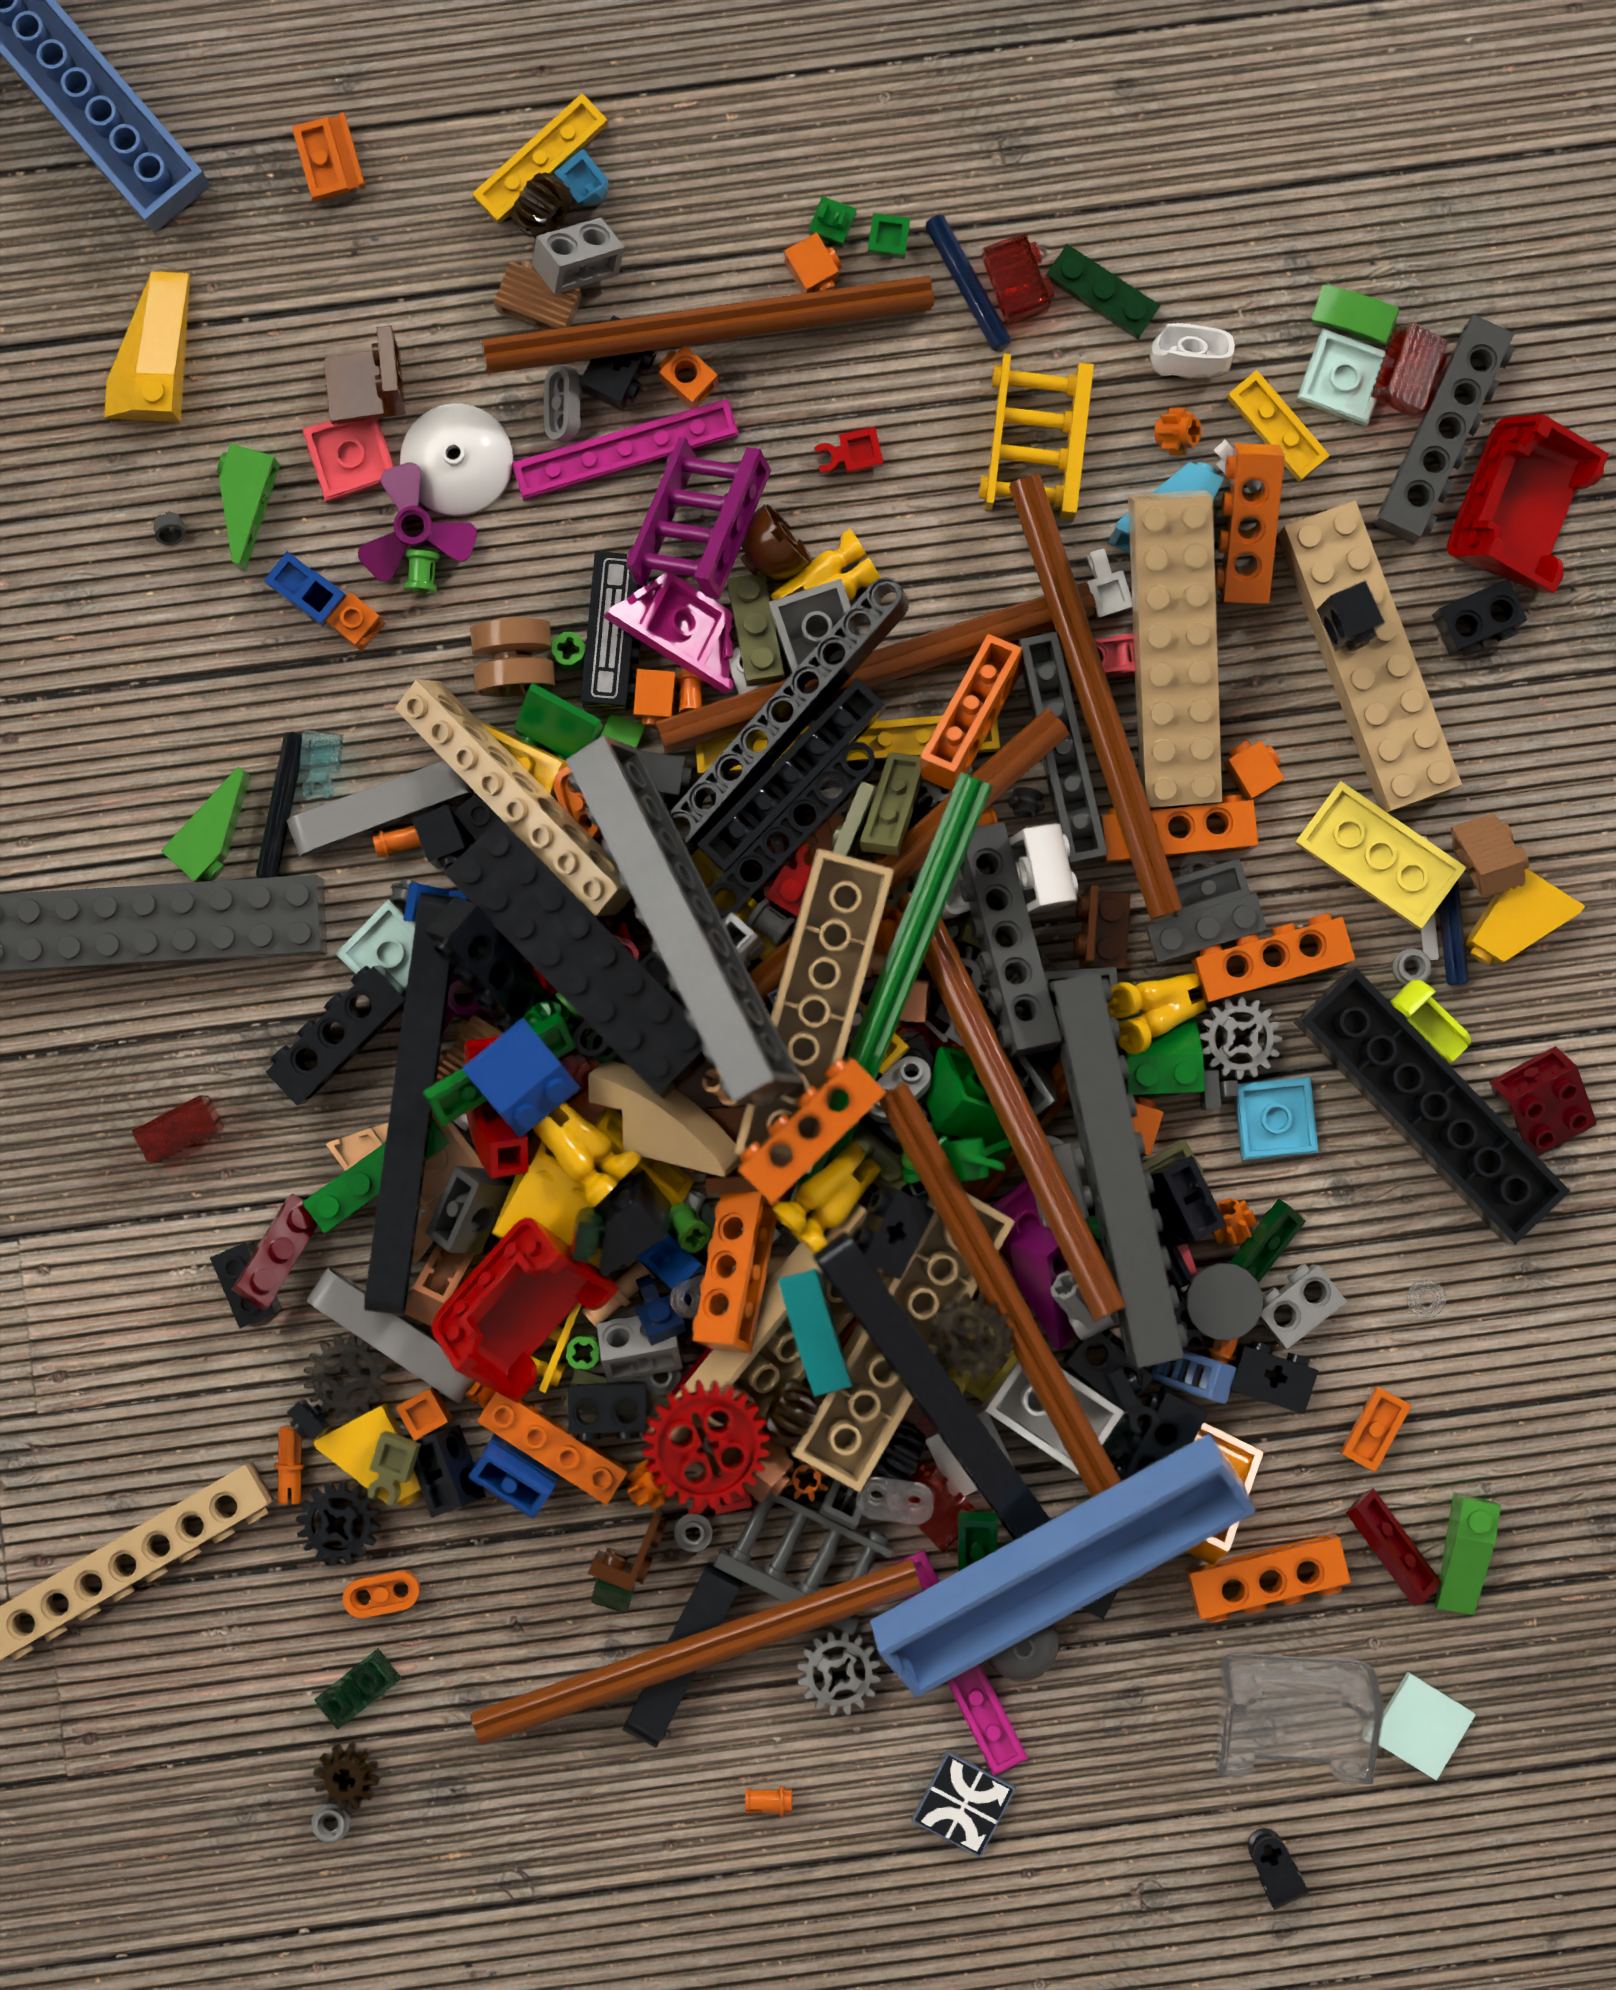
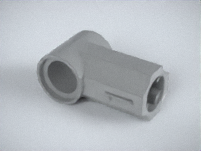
M1067 1270L1056 1276V1281L1050 1287L1052 1297L1066 1312L1075 1333L1082 1341L1118 1324L1116 1313L1094 1322L1072 1273Z

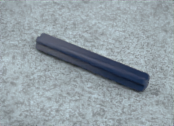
M939 214L930 218L926 222V229L989 345L994 351L1005 348L1010 344L1011 337L944 215Z

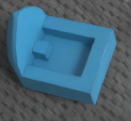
M583 148L554 172L555 176L564 181L563 184L570 188V193L578 205L584 207L595 206L603 203L606 198L609 181Z

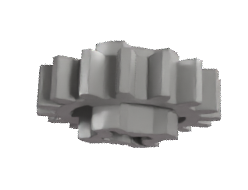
M1238 997L1236 1006H1233L1229 999L1223 1000V1011L1212 1007L1209 1011L1214 1018L1201 1021L1200 1024L1208 1029L1207 1033L1200 1034V1040L1207 1042V1047L1202 1049L1203 1055L1211 1054L1212 1059L1208 1063L1210 1068L1218 1064L1222 1066L1221 1076L1225 1077L1233 1070L1235 1079L1241 1080L1244 1070H1247L1251 1078L1258 1076V1065L1268 1070L1271 1066L1267 1057L1279 1056L1280 1053L1272 1047L1273 1043L1282 1042L1283 1037L1273 1035V1030L1278 1028L1280 1023H1270L1267 1018L1272 1013L1270 1008L1262 1012L1258 1011L1260 1001L1254 1000L1249 1006H1246L1245 998ZM1232 1013H1244L1252 1017L1246 1022H1237L1229 1015ZM1217 1027L1222 1032V1045L1218 1048L1215 1041ZM1251 1028L1244 1038L1246 1046L1242 1044L1228 1050L1236 1038L1233 1031L1240 1032ZM1261 1029L1264 1032L1263 1048L1258 1045V1032ZM1234 1054H1243L1251 1062L1237 1064L1230 1062L1228 1059Z
M829 1629L827 1631V1640L823 1641L815 1635L813 1641L816 1647L814 1649L809 1647L803 1648V1654L808 1658V1661H798V1669L806 1672V1674L798 1678L799 1685H809V1688L804 1692V1697L809 1699L816 1696V1709L820 1710L824 1704H828L830 1715H835L837 1707L843 1706L845 1713L848 1715L851 1714V1704L856 1703L860 1708L865 1707L864 1694L871 1697L875 1696V1690L870 1686V1683H877L881 1680L879 1674L872 1672V1669L880 1666V1661L876 1658H869L874 1651V1647L870 1644L863 1648L861 1646L863 1640L861 1634H858L851 1640L848 1633L842 1631L841 1637H835L832 1629ZM833 1647H844L839 1653L829 1655L824 1652ZM858 1655L865 1666L864 1678L854 1669V1663ZM846 1661L845 1668L848 1676L840 1675L832 1682L831 1667L839 1668ZM814 1666H816L817 1669L821 1671L824 1676V1680L820 1688L814 1680ZM846 1689L853 1691V1693L846 1696H835L838 1691Z

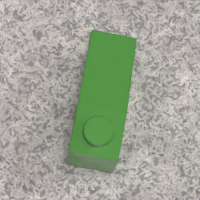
M230 443L228 452H223L220 456L217 473L220 474L219 482L232 562L238 569L246 571L280 464L272 455Z
M239 766L161 850L194 882L213 881L225 867L222 862L228 857L251 777Z
M1453 1494L1439 1578L1441 1583L1438 1586L1436 1609L1470 1615L1475 1614L1496 1542L1501 1505L1487 1499Z

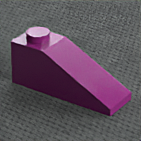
M1031 1224L1009 1244L1013 1273L1054 1348L1061 1350L1076 1333L1069 1321L1068 1315L1052 1297L1050 1287L1056 1281V1276L1067 1270L1070 1271L1052 1231Z

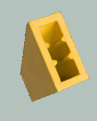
M1525 869V884L1523 886L1518 885L1515 889L1510 888L1508 891L1503 890L1501 894L1496 892L1466 939L1465 945L1472 949L1470 955L1485 965H1490L1491 962L1499 964L1510 959L1580 914L1585 906L1532 871Z
M386 1402L313 1441L317 1450L368 1489L371 1483L379 1478V1473L371 1471L370 1466L380 1434L388 1431L404 1437ZM413 1469L408 1482L402 1483L398 1481L401 1495L397 1502L400 1501L402 1507L423 1497ZM380 1487L377 1497L386 1504L389 1492L386 1488Z

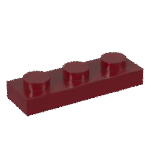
M291 1194L286 1198L231 1289L262 1311L269 1308L318 1226L303 1205V1200L295 1194Z
M1372 1488L1362 1493L1346 1511V1514L1411 1604L1415 1607L1424 1603L1440 1585L1441 1580L1375 1489Z

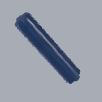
M1457 881L1439 905L1446 981L1451 986L1464 985L1469 981L1459 883Z

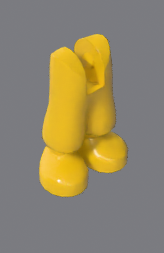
M851 528L842 532L838 549L834 551L827 550L819 554L804 570L777 588L769 597L773 601L841 578L850 601L855 597L857 589L860 587L868 589L874 581L881 577L869 557L863 560L867 557V554ZM863 560L851 571L842 574V569L848 564Z
M1197 973L1184 974L1163 980L1141 982L1136 986L1128 982H1121L1110 988L1112 1002H1107L1109 1017H1115L1116 1019L1125 1018L1140 1011L1133 1019L1117 1022L1120 1031V1040H1117V1043L1129 1054L1135 1055L1144 1052L1149 1048L1152 1038L1169 1032L1177 1025L1207 1009L1205 999L1190 1001L1188 990L1201 985Z
M565 1101L532 1128L553 1152L566 1174L573 1181L584 1185L586 1201L593 1208L642 1159L633 1150L619 1155L612 1152L611 1139L603 1131L583 1118ZM594 1165L598 1167L602 1171V1173L597 1172V1170L594 1168Z
M852 1142L823 1170L805 1181L796 1190L792 1201L777 1203L772 1209L776 1218L790 1229L791 1233L813 1254L827 1244L823 1235L824 1231L827 1228L835 1229L845 1221L857 1201L881 1171L880 1166L873 1159L863 1161L865 1151L856 1142ZM810 1210H812V1212H811V1214L809 1215V1217L806 1218V1214H807Z

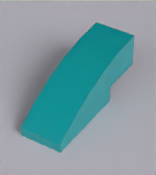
M812 1269L778 1279L793 1335L814 1397L852 1387L834 1314L829 1307L820 1271Z

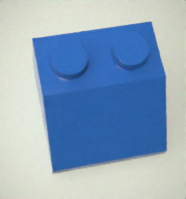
M523 1018L462 1067L463 1071L519 1138L580 1089L571 1075Z

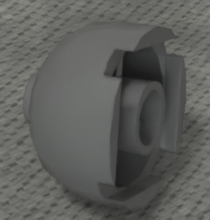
M1055 1624L1047 1626L987 1659L988 1663L998 1674L1014 1681H1029L1042 1676L1052 1667L1058 1654L1059 1635Z

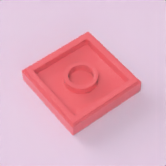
M379 418L336 425L331 424V421H326L302 429L324 499L327 503L381 486L383 472L394 467Z

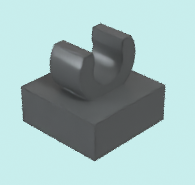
M1218 1070L1204 1071L1205 1092H1200L1201 1110L1221 1109V1097L1239 1096L1237 1080L1219 1082Z

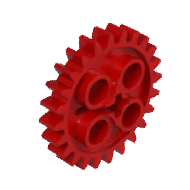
M696 1380L695 1391L689 1392L688 1388L681 1384L682 1396L678 1398L672 1393L667 1392L666 1395L670 1404L665 1407L662 1404L656 1403L654 1406L660 1414L659 1418L647 1417L646 1419L654 1431L642 1433L643 1440L652 1443V1445L642 1449V1454L644 1457L654 1458L645 1465L648 1472L659 1471L653 1478L654 1484L659 1486L667 1482L664 1489L665 1496L670 1497L678 1491V1502L680 1505H683L689 1496L692 1497L695 1509H699L703 1499H707L711 1508L715 1509L717 1497L721 1496L729 1505L731 1504L730 1492L735 1491L742 1497L745 1496L742 1484L744 1482L751 1485L757 1484L751 1474L752 1471H765V1467L758 1460V1457H766L770 1454L767 1448L760 1445V1443L770 1440L769 1434L764 1431H758L766 1424L764 1417L752 1418L759 1410L758 1406L752 1403L744 1407L748 1399L745 1392H741L733 1398L734 1387L728 1384L723 1392H720L716 1380L711 1382L709 1390H704L701 1381ZM720 1410L727 1413L726 1421L721 1426L712 1427L707 1424L708 1417L714 1411ZM694 1412L698 1413L704 1432L710 1441V1447L720 1469L718 1476L713 1475L708 1458L701 1447L700 1438L691 1419V1414ZM683 1425L690 1428V1435L686 1440L675 1442L670 1439L671 1432L676 1427ZM734 1446L741 1450L740 1456L734 1462L727 1463L721 1460L722 1453L728 1447ZM690 1463H703L704 1470L701 1475L691 1478L684 1474L686 1467Z

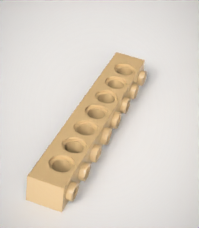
M415 680L394 709L595 917L618 915L631 899L632 894L628 893L621 885L618 878L620 870L615 860L607 855L605 850L440 681Z
M253 1461L234 1470L0 1606V1660L10 1655L11 1659L15 1661L34 1649L31 1642L37 1638L44 1636L46 1641L53 1639L68 1630L64 1624L68 1620L77 1616L80 1622L101 1611L98 1605L99 1602L111 1597L115 1603L135 1591L131 1584L144 1577L147 1583L168 1572L165 1566L168 1562L178 1557L182 1564L202 1552L198 1546L199 1544L210 1538L216 1544L235 1533L232 1525L245 1518L249 1525L268 1514L265 1506L275 1500ZM228 1495L235 1499L237 1511L234 1515H228L222 1511L220 1507L222 1496ZM189 1515H196L202 1520L204 1527L201 1534H194L189 1531L187 1527ZM156 1534L163 1535L169 1540L170 1549L168 1553L163 1554L155 1549L153 1540ZM122 1554L131 1555L135 1559L136 1569L134 1573H128L121 1568L120 1558ZM89 1573L98 1575L102 1580L100 1592H93L87 1586L86 1580ZM55 1593H61L67 1598L69 1606L66 1612L59 1611L54 1606L53 1597ZM21 1613H28L33 1617L35 1621L33 1631H27L21 1626Z

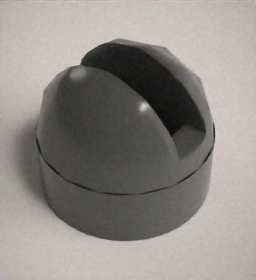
M169 511L165 515L156 517L154 533L159 543L175 545L185 538L184 523L179 515Z

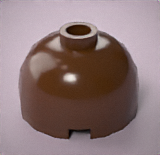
M764 504L754 512L741 545L745 554L740 559L753 575L760 572L766 578L772 580L790 579L812 563V559L800 539L796 541L789 529H792L790 525L768 504Z

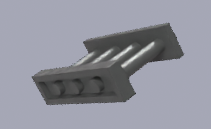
M783 1490L777 1497L771 1493L763 1503L757 1502L736 1546H731L729 1551L721 1547L715 1559L714 1567L784 1602H789L821 1591L818 1587L843 1536L864 1545L847 1581L867 1575L878 1553L891 1558L893 1548L887 1544L889 1538L880 1532L870 1528L867 1533L858 1529L854 1531L820 1514L818 1509L798 1499H794V1497L784 1493ZM776 1501L796 1512L770 1564L766 1563L764 1568L750 1562L752 1556L749 1553ZM810 1518L830 1528L805 1580H800L799 1584L796 1585L784 1579L786 1575L784 1569ZM854 1615L830 1625L853 1635L859 1623V1617Z

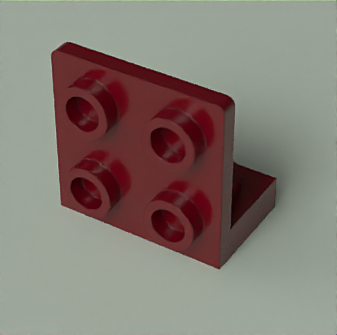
M1556 1046L1489 1081L1493 1093L1511 1110L1521 1140L1536 1156L1592 1128L1597 1123L1578 1067Z

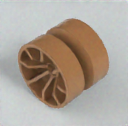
M503 617L482 622L470 628L472 654L481 658L494 659L478 664L473 668L475 693L477 695L486 697L524 696L527 694L532 683L546 691L555 688L553 661L541 657H532L547 652L552 647L549 621L526 617Z

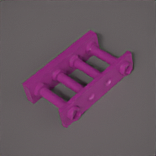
M679 437L674 450L668 455L667 467L636 542L628 551L626 566L640 586L646 585L652 569L694 576L706 597L720 599L771 469L761 449L747 447L742 460L737 464L698 459L687 439ZM692 473L733 479L729 492L724 496L685 490ZM678 505L720 511L716 524L711 528L672 522ZM665 537L707 544L702 558H699L698 561L659 555Z

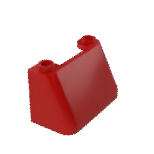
M1544 414L1501 419L1492 428L1449 536L1447 552L1462 562L1505 579H1510V581L1538 592L1555 593L1564 575L1563 562L1561 559L1551 555L1576 489L1589 488L1601 479L1609 453Z
M526 1217L519 1220L438 1310L432 1322V1333L455 1371L518 1403L536 1382L537 1367L531 1355L579 1302L585 1308L596 1311L610 1301L619 1291L618 1287L609 1276L603 1277L599 1269L574 1250L572 1255L571 1247L544 1225L532 1218Z

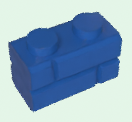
M494 1433L477 1458L468 1479L481 1487H486V1490L533 1519L551 1494L559 1474Z

